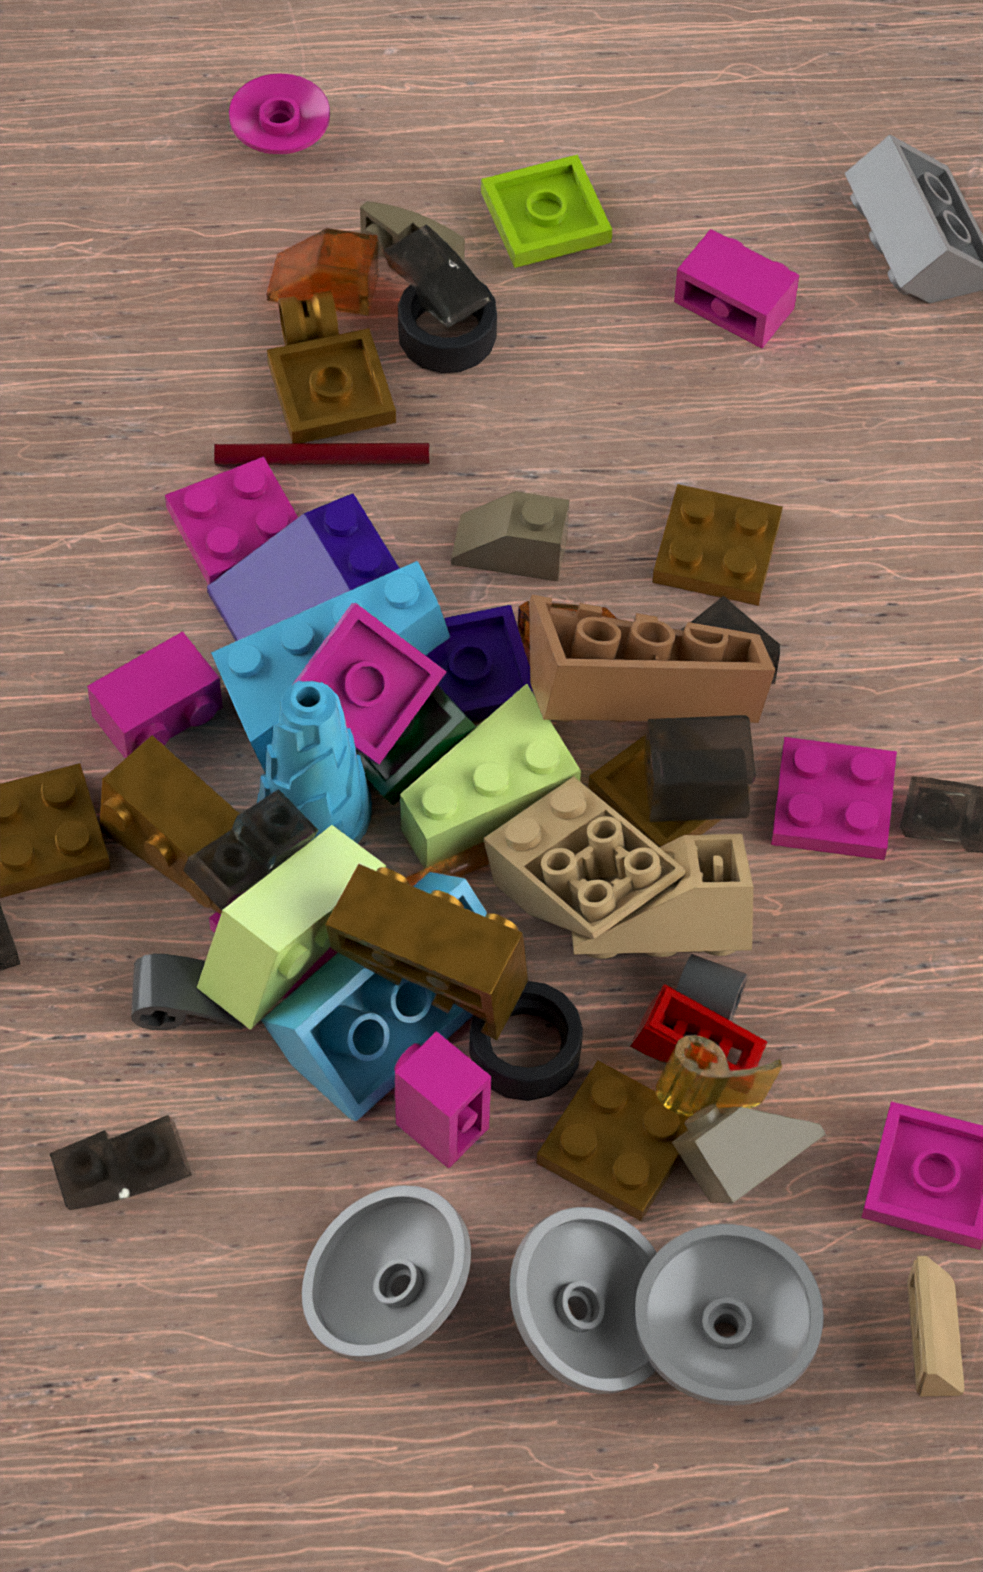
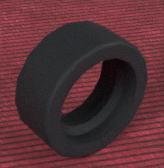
M436 271L419 277L403 291L398 303L399 344L407 357L424 369L439 373L462 372L477 366L491 353L497 338L496 299L487 285L472 275L457 271ZM453 306L464 309L474 315L478 320V325L471 332L461 336L443 338L431 335L418 327L416 319L424 312L433 308Z
M528 981L510 1017L528 1014L540 1016L553 1023L559 1030L561 1037L560 1051L555 1058L546 1064L530 1068L513 1066L505 1062L493 1052L491 1037L481 1032L486 1021L475 1015L472 1016L469 1037L471 1060L491 1076V1090L506 1098L525 1101L549 1097L569 1083L579 1067L583 1027L578 1010L567 996L546 983Z

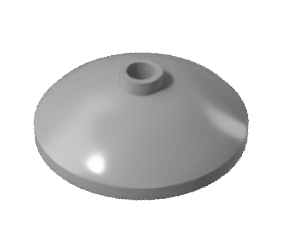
M406 1185L393 1186L373 1192L345 1209L334 1219L319 1238L310 1255L302 1284L303 1311L306 1321L317 1339L339 1356L354 1361L371 1362L401 1355L431 1336L456 1306L469 1274L471 1243L467 1227L461 1215L447 1200L434 1191L423 1187Z
M575 1207L558 1211L543 1219L521 1241L516 1251L510 1274V1299L513 1315L518 1330L532 1355L558 1380L575 1389L595 1394H612L627 1390L642 1383L656 1371L648 1361L639 1343L635 1327L634 1308L640 1279L647 1265L657 1252L634 1226L610 1212L597 1208ZM568 1304L572 1307L575 1314V1318L571 1314Z
M715 1224L695 1228L668 1242L656 1253L644 1270L638 1285L634 1308L635 1327L639 1343L648 1361L658 1374L670 1385L690 1397L711 1404L729 1406L761 1402L783 1392L796 1382L809 1367L815 1356L823 1330L824 1319L822 1298L817 1282L801 1257L787 1244L769 1233L736 1224ZM720 1323H728L736 1329L737 1333L731 1337H723L715 1331L714 1327Z

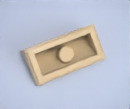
M917 1256L916 1260L913 1261L907 1280L916 1392H919V1397L960 1396L964 1392V1378L955 1283L950 1274L929 1257Z

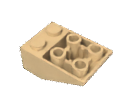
M574 776L483 838L493 882L501 891L527 914L591 939L597 938L686 875L685 869Z
M683 835L659 847L685 869L686 875L595 939L571 931L574 955L586 954L598 959L611 958L619 953H646L653 957H669L677 952L704 951L710 955L726 956L735 951L752 950L754 886L743 835Z

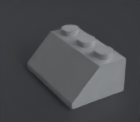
M888 135L844 174L853 190V193L850 195L853 205L866 217L872 229L869 232V238L875 248L885 256L891 268L888 271L891 283L903 295L912 294L928 303L982 291L983 234L949 167L898 138Z

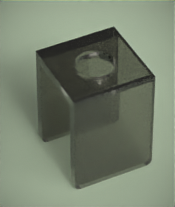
M748 716L648 719L644 765L650 822L747 818L750 815L748 784L754 783L756 772L750 719Z

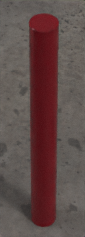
M429 443L214 444L215 465H243L261 457L265 458L268 465L430 463Z

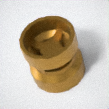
M331 291L314 293L312 298L307 300H299L295 296L278 298L280 323L285 346L339 334L336 308Z

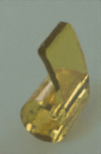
M697 1035L685 1036L676 1044L656 1083V1095L667 1109L684 1116H692L699 1110L715 1104L717 1108L745 1107L750 1109L765 1100L782 1068L781 1059L752 1069L730 1071L727 1059L722 1049L716 1043Z

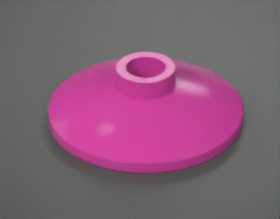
M268 74L247 82L235 93L229 106V122L236 137L248 147L268 154H290L310 147L323 136L330 121V106L324 92L313 82L292 74Z

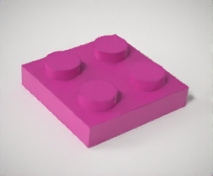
M264 457L165 495L166 508L208 585L298 518Z
M351 603L294 683L297 681H315L328 685L339 697L346 726L351 729L354 738L355 749L373 763L380 765L446 674V671L357 603Z
M784 737L771 845L885 860L888 848L897 751Z
M891 1101L861 1218L981 1250L983 1245V1126Z

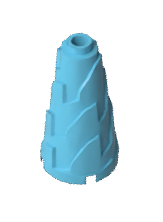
M297 681L286 689L280 702L279 722L273 728L272 743L267 745L266 774H262L260 777V788L257 798L258 823L265 837L277 846L279 851L286 855L295 847L300 850L331 825L358 844L367 832L372 817L371 792L366 781L361 757L356 754L351 729L346 726L344 712L338 695L323 682Z

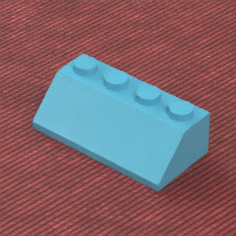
M429 872L413 886L427 893H431L433 890L446 892L457 898L465 909L484 917L487 914L465 878ZM337 953L261 1021L290 1064L349 1119L357 1121L395 1087V1065L400 1056L411 1045L419 1043L422 1046L436 1031L445 1039H448L473 1014L455 1004L446 1013L431 1004L436 994L425 987L402 978L399 985H396L346 956Z

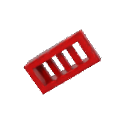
M664 984L649 1004L630 1047L651 1058L745 1091L752 1080L768 1041ZM662 1023L671 1025L672 1028L670 1029V1028L666 1027L665 1025H663ZM685 1031L695 1034L693 1041L684 1037ZM709 1039L718 1042L714 1053L705 1048ZM731 1047L741 1051L736 1065L726 1060Z

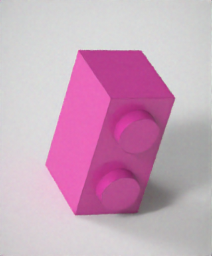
M710 229L677 269L674 302L762 349L794 310L799 275L789 270L784 264L772 261L750 250L738 240L727 238Z
M183 631L87 686L92 717L124 758L128 757L152 735L165 746L170 738L191 726L197 727L205 724L218 710L223 708L220 677Z
M436 1031L422 1046L419 1043L411 1045L400 1056L395 1065L396 1125L449 1169L489 1129L491 1076Z

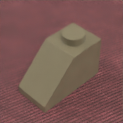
M515 491L461 514L451 556V565L558 581L568 535L570 500Z
M712 1104L688 1118L684 1123L688 1131L672 1143L710 1203H734L826 1135L819 1123L745 1107L717 1108L715 1104Z

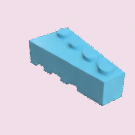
M418 561L211 652L248 739L265 773L267 745L272 743L273 728L279 722L280 702L283 694L300 675L351 603H357L424 655H427L450 638L439 603Z

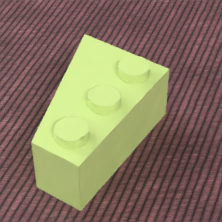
M525 684L400 794L401 830L426 873L484 848V837L573 776L580 781L581 770L551 721L543 720L537 700L528 684Z
M331 825L222 910L197 989L251 1030L331 947L325 924L358 863L375 871L379 867L386 868V865Z

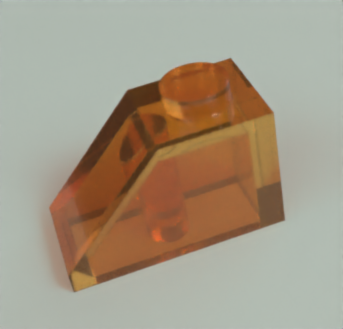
M325 228L278 253L266 293L267 301L278 302V298L295 296L299 300L311 299L314 293L331 291L336 311L369 316L379 276L378 236Z

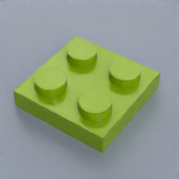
M578 154L481 179V194L514 268L612 243L613 229Z

